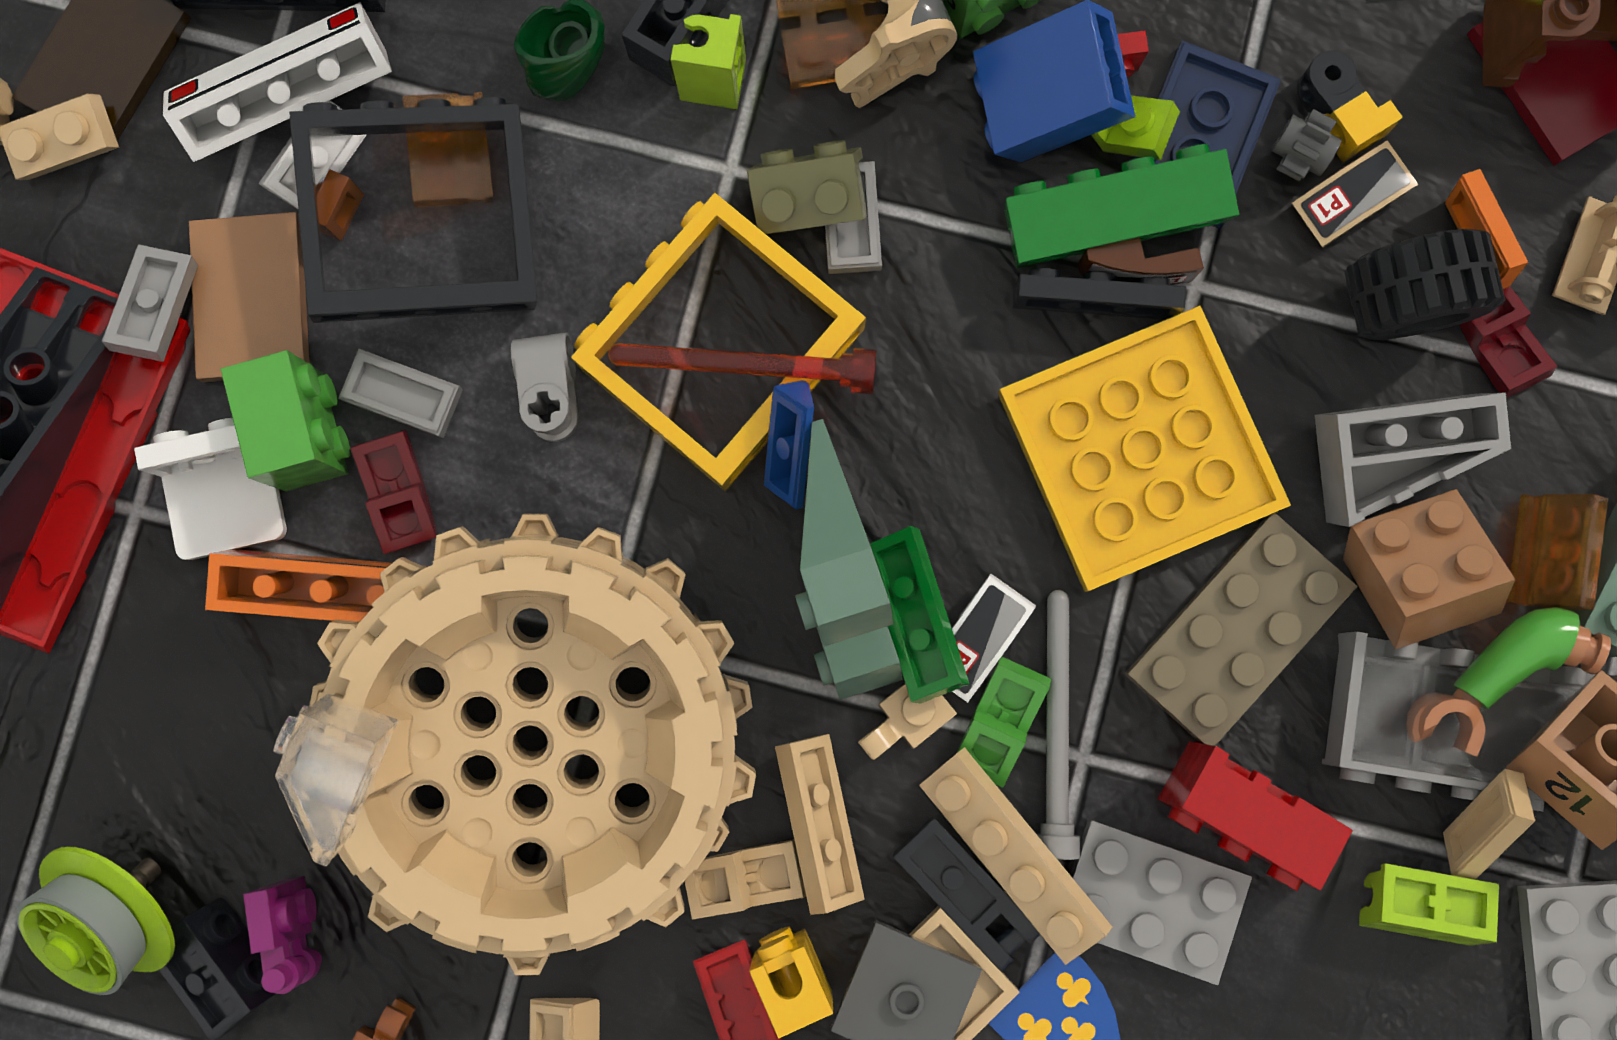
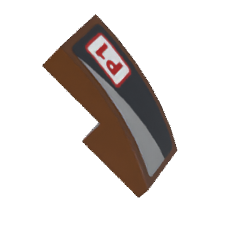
M1140 238L1086 249L1077 263L1079 272L1082 275L1090 272H1105L1115 275V281L1135 283L1143 277L1158 276L1170 279V285L1190 283L1204 269L1199 247L1145 259Z

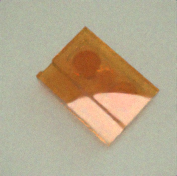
M476 92L474 96H458V93L403 95L404 108L417 107V102L425 99H445L451 102V106L473 105L474 100L483 97L482 92ZM486 130L406 133L414 207L461 205L473 201L493 203Z
M1596 494L1520 495L1510 570L1516 580L1506 601L1507 603L1518 606L1532 605L1547 608L1594 610L1608 498Z

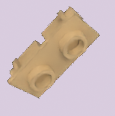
M1617 195L1609 203L1590 196L1586 199L1552 296L1605 315L1617 283Z

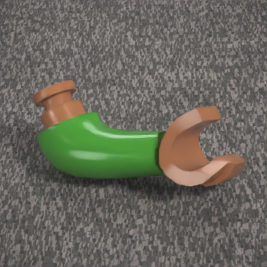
M1558 607L1536 609L1519 617L1508 625L1452 684V687L1456 689L1453 695L1434 692L1425 694L1414 701L1408 711L1406 720L1409 740L1416 743L1432 736L1435 727L1442 717L1454 712L1458 717L1460 727L1453 747L1478 756L1486 730L1483 716L1479 711L1481 707L1485 709L1491 708L1515 686L1543 668L1554 671L1563 664L1576 667L1581 663V670L1591 675L1598 673L1608 658L1611 649L1610 637L1600 632L1595 633L1591 637L1590 629L1579 625V615L1568 609Z

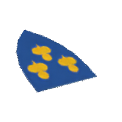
M1055 952L1019 989L1020 993L988 1023L1004 1040H1121L1115 1010L1101 981L1080 956L1065 965Z

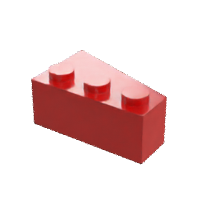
M1189 741L1158 797L1159 801L1172 808L1167 817L1196 834L1199 833L1202 825L1221 836L1217 843L1218 847L1248 863L1252 854L1270 864L1266 873L1268 876L1295 891L1299 890L1302 883L1321 891L1353 830L1296 795L1292 796L1271 784L1272 780L1258 771L1253 770L1250 772L1229 760L1230 754L1215 745Z

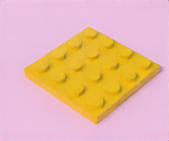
M1201 306L1010 384L998 391V396L1084 592L1291 506Z

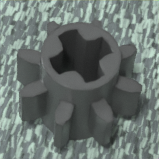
M1315 109L1307 114L1305 120L1292 114L1271 150L1283 157L1277 170L1298 181L1301 178L1304 179L1308 171L1321 176L1332 161L1342 141L1330 133L1336 120Z

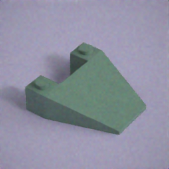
M820 419L812 422L800 563V572L806 591L796 594L795 598L805 629L817 627L824 651L813 655L823 686L834 683L839 700L901 681L903 678L900 661L888 626L894 624L891 604L824 420Z

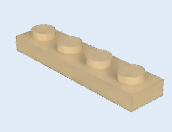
M965 747L919 785L1065 965L1107 936L1113 926Z

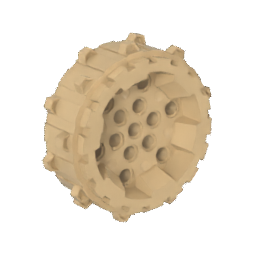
M523 514L511 537L490 541V538L478 541L463 526L436 535L432 565L424 567L404 557L398 558L380 573L384 593L371 604L373 608L361 621L334 620L328 624L317 644L331 663L330 667L332 668L326 681L319 682L313 686L309 710L315 713L312 724V738H315L314 762L293 778L297 801L319 807L320 811L323 810L332 833L330 838L339 856L352 875L356 874L373 893L368 914L370 920L386 932L401 925L411 923L420 930L433 935L432 939L443 944L472 953L483 951L504 954L503 957L507 958L515 975H540L551 953L571 949L581 951L607 942L619 936L620 931L632 926L641 919L643 921L646 919L664 927L670 925L684 913V903L680 890L681 884L689 877L693 870L697 871L710 851H719L729 834V827L722 817L725 807H729L731 803L752 797L756 778L755 768L735 755L734 735H737L736 719L752 708L748 681L722 674L720 669L721 662L734 645V641L722 620L700 621L696 613L693 615L680 600L686 575L685 572L669 558L644 569L634 561L624 557L621 535L597 527L583 541L558 537L559 534H557L548 514ZM528 608L541 611L548 621L547 633L535 638L524 635L517 625L518 613ZM424 667L437 670L444 680L443 692L438 695H429L421 691L416 683L417 670ZM527 667L538 668L547 677L548 688L540 694H527L518 685V671ZM629 667H638L648 674L650 683L643 692L629 694L624 692L618 685L617 677L619 673ZM578 696L588 697L597 704L599 714L593 721L587 723L575 721L567 711V703ZM473 697L487 698L496 709V718L489 723L474 721L467 713V701ZM525 726H536L543 730L547 736L548 744L539 751H528L519 744L516 735L517 731ZM584 754L590 756L596 761L599 771L589 779L576 778L570 774L567 768L568 760L576 755ZM475 755L485 756L494 763L496 775L488 780H478L468 772L466 760ZM636 783L642 785L647 790L649 797L644 804L638 807H629L619 801L616 793L622 786ZM527 784L537 785L544 790L548 801L541 807H526L517 798L516 790ZM422 785L436 787L443 795L444 805L437 809H428L422 806L417 800L416 788ZM523 843H537L543 847L547 858L539 864H527L519 858L516 848Z

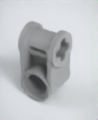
M567 332L515 339L511 342V359L517 382L521 419L541 439L548 442L566 440L575 432L578 426L579 414L575 389L576 366L571 358L574 351ZM553 403L560 411L551 413V422L545 423L539 416L547 414L548 405Z

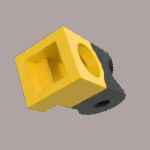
M1326 51L1319 54L1302 75L1298 83V96L1308 113L1315 109L1336 120L1330 133L1342 140L1336 154L1344 163L1387 136L1403 117L1391 100L1377 107L1361 83L1357 81V69L1349 56L1339 51Z

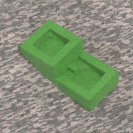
M1002 656L996 663L957 750L958 753L965 747L995 785L1004 787L1026 743L1027 732L1050 688L1051 678Z

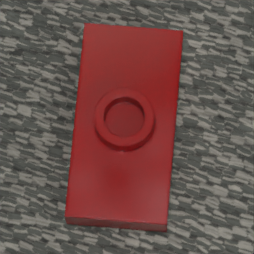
M745 939L693 961L719 1040H783L782 1037L778 1039L749 972L753 955Z

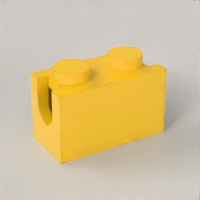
M787 926L759 940L761 947L754 951L749 972L778 1039L833 1014L832 989L806 929L804 928L796 933H792L790 926Z

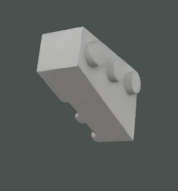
M1506 393L1469 394L1316 414L1315 425L1326 523L1350 527L1365 520L1366 516L1390 504H1398L1413 497V493L1440 480H1448L1510 450L1511 441Z

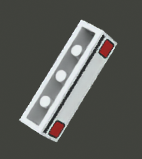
M361 2L164 91L163 116L192 161L195 162L289 119V111H303V106L306 104L327 102L392 72L386 49Z

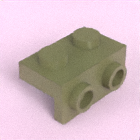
M837 140L814 145L813 155L794 157L792 148L761 154L762 163H758L747 170L757 228L765 234L864 220L867 217L859 169V161L863 158L861 147L847 149L845 140Z

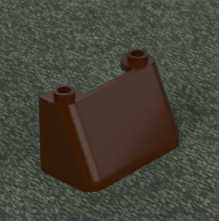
M1485 0L1483 15V86H1512L1519 80L1521 69L1526 63H1537L1546 55V42L1548 40L1570 41L1582 39L1617 42V0Z

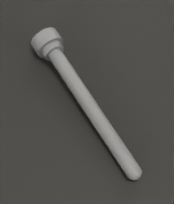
M1054 590L1047 598V677L1051 678V683L1047 692L1046 823H1040V834L1037 835L1057 859L1074 860L1080 859V836L1074 835V824H1069V597L1062 590Z

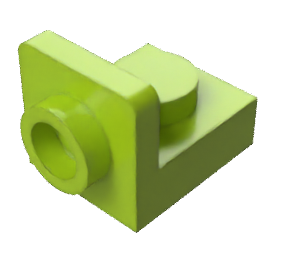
M1131 96L1135 118L1091 135L1103 152L1136 157L1153 156L1154 159L1161 160L1180 111L1174 101Z

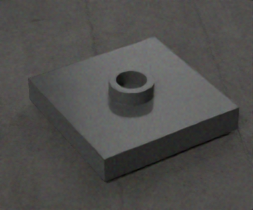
M875 920L831 1024V1031L850 1040H953L982 968L973 962Z

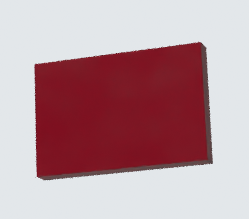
M1483 22L1474 26L1466 35L1483 59ZM1582 39L1570 41L1548 40L1546 42V55L1537 63H1526L1521 69L1519 80L1510 87H1502L1553 166L1617 129V53L1609 41Z

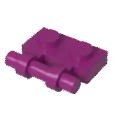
M305 876L283 879L243 894L251 954L260 952L263 970L261 983L263 988L270 993L285 994L294 990L300 984L313 979L318 974L322 957L317 950L307 947L306 934L312 932V922L316 919L317 907L313 891L310 888H306Z

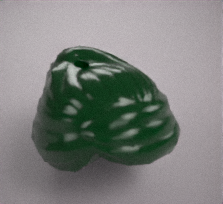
M569 0L563 3L560 8L541 6L529 15L517 32L514 49L525 71L527 85L534 96L551 101H565L574 97L594 74L605 48V25L601 12L587 1Z

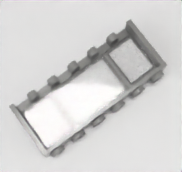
M1338 633L1339 653L1325 759H1322V764L1341 767L1340 779L1375 784L1376 773L1396 776L1395 788L1431 793L1432 782L1452 785L1451 797L1474 800L1500 772L1507 769L1506 766L1558 709L1596 674L1591 675L1581 670V668L1561 666L1554 671L1543 668L1515 686L1491 708L1485 709L1481 707L1479 711L1483 716L1486 730L1479 754L1474 756L1453 747L1460 727L1458 717L1454 712L1442 717L1435 727L1432 736L1416 743L1408 738L1406 720L1408 711L1414 701L1423 695L1434 692L1453 695L1456 689L1452 687V684L1478 657L1475 651L1457 648L1439 649L1418 645L1419 642L1395 650L1390 640L1367 637L1368 633ZM1608 675L1617 682V675ZM1527 786L1532 810L1543 812L1544 800Z

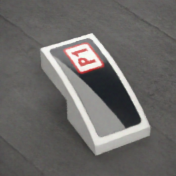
M991 573L952 627L970 683L952 692L967 703L1036 607L1035 604Z

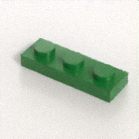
M909 526L870 543L891 604L894 624L888 626L900 661L901 671L911 702L921 704L969 685L970 683L920 529Z

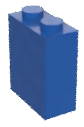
M1090 0L1078 3L973 51L977 69L974 73V83L978 94L983 99L987 117L985 136L995 155L1021 163L1135 118L1113 12Z

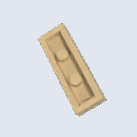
M820 735L775 746L810 915L826 914L865 900L830 735Z

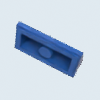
M803 380L774 386L764 475V486L796 510L803 508L814 412L809 384Z

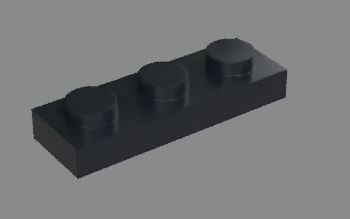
M1035 268L1029 270L1028 275L1020 274L1014 286L1013 309L1166 320L1180 314L1185 309L1186 286L1170 285V279L1158 276L1143 277L1135 283L1115 281V275L1105 272L1086 273L1080 279L1061 277V272L1056 269Z

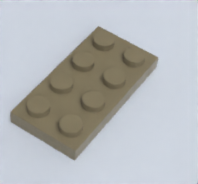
M1272 513L1261 521L1124 675L1199 743L1216 746L1358 586L1280 516Z

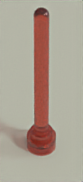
M617 343L610 347L608 357L613 364L618 366L840 381V387H851V393L873 394L876 350L854 348L853 354L842 353L841 358Z

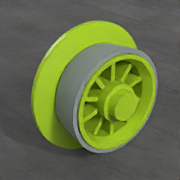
M77 847L57 848L51 851L40 864L39 879L41 889L23 900L17 907L16 920L18 928L34 955L56 976L88 993L109 995L119 989L131 971L154 972L162 969L173 957L175 940L170 923L156 900L146 890V886H149L161 874L160 866L150 858L143 859L131 873H128L109 859L92 851Z

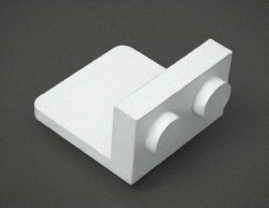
M233 418L213 421L208 424L209 431L189 435L188 431L183 430L160 433L153 437V444L134 448L138 470L162 478L175 551L181 559L195 560L208 557L209 553L232 549L238 550L282 539L287 532L279 489L247 477Z

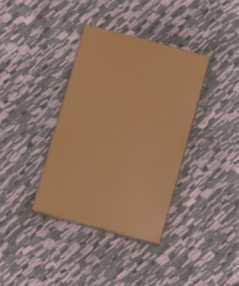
M289 212L189 221L190 255H192L198 265L192 281L196 379L203 383L223 381L220 368L285 350L290 351L309 363L306 287L299 214Z

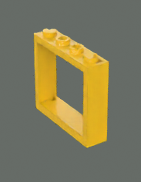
M714 193L705 204L699 201L688 210L680 224L683 229L670 244L664 241L653 250L645 263L647 270L634 285L628 282L617 291L609 304L612 311L599 325L592 323L582 331L574 343V348L577 351L571 358L579 369L726 492L768 443L772 394L715 458L602 363L600 359L718 224L722 225L835 319L779 385L803 380L808 382L810 391H812L864 331L866 317L724 199Z

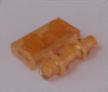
M775 0L778 19L799 15L801 28L781 31L790 88L796 89L836 82L835 69L870 42L872 33L879 28L886 17V13L865 16L863 4L880 2L881 0ZM839 8L846 9L847 20L818 24L816 12Z

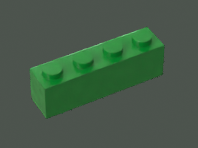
M1208 144L1195 145L1175 152L1177 160L1155 164L1154 157L1148 156L1122 163V172L1101 176L1100 170L1096 168L1068 175V184L1047 188L1045 181H1035L1014 187V196L1005 198L1003 206L1016 269L1081 255L1086 249L1136 238L1145 241L1230 222L1240 214L1227 149L1210 152Z

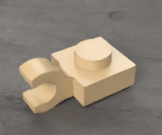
M904 683L878 704L887 716V719L859 740L858 743L871 760L879 757L901 737L914 749L957 715V713L943 695L921 704L911 702L906 684Z

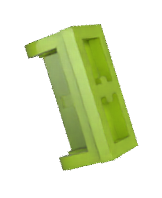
M730 14L729 19L705 15H692L685 18L684 26L686 29L691 31L702 30L708 34L709 39L701 47H694L690 44L673 45L671 64L680 100L738 109L746 64L741 16Z
M1386 863L1381 864L1380 871L1369 873L1364 880L1365 887L1373 888V898L1370 906L1365 905L1360 910L1359 926L1468 946L1497 942L1499 884Z

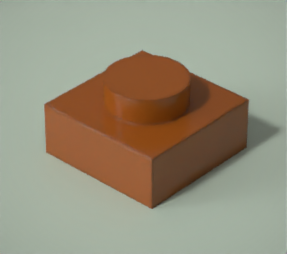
M329 169L324 181L316 185L319 227L323 234L342 242L365 194L349 177Z

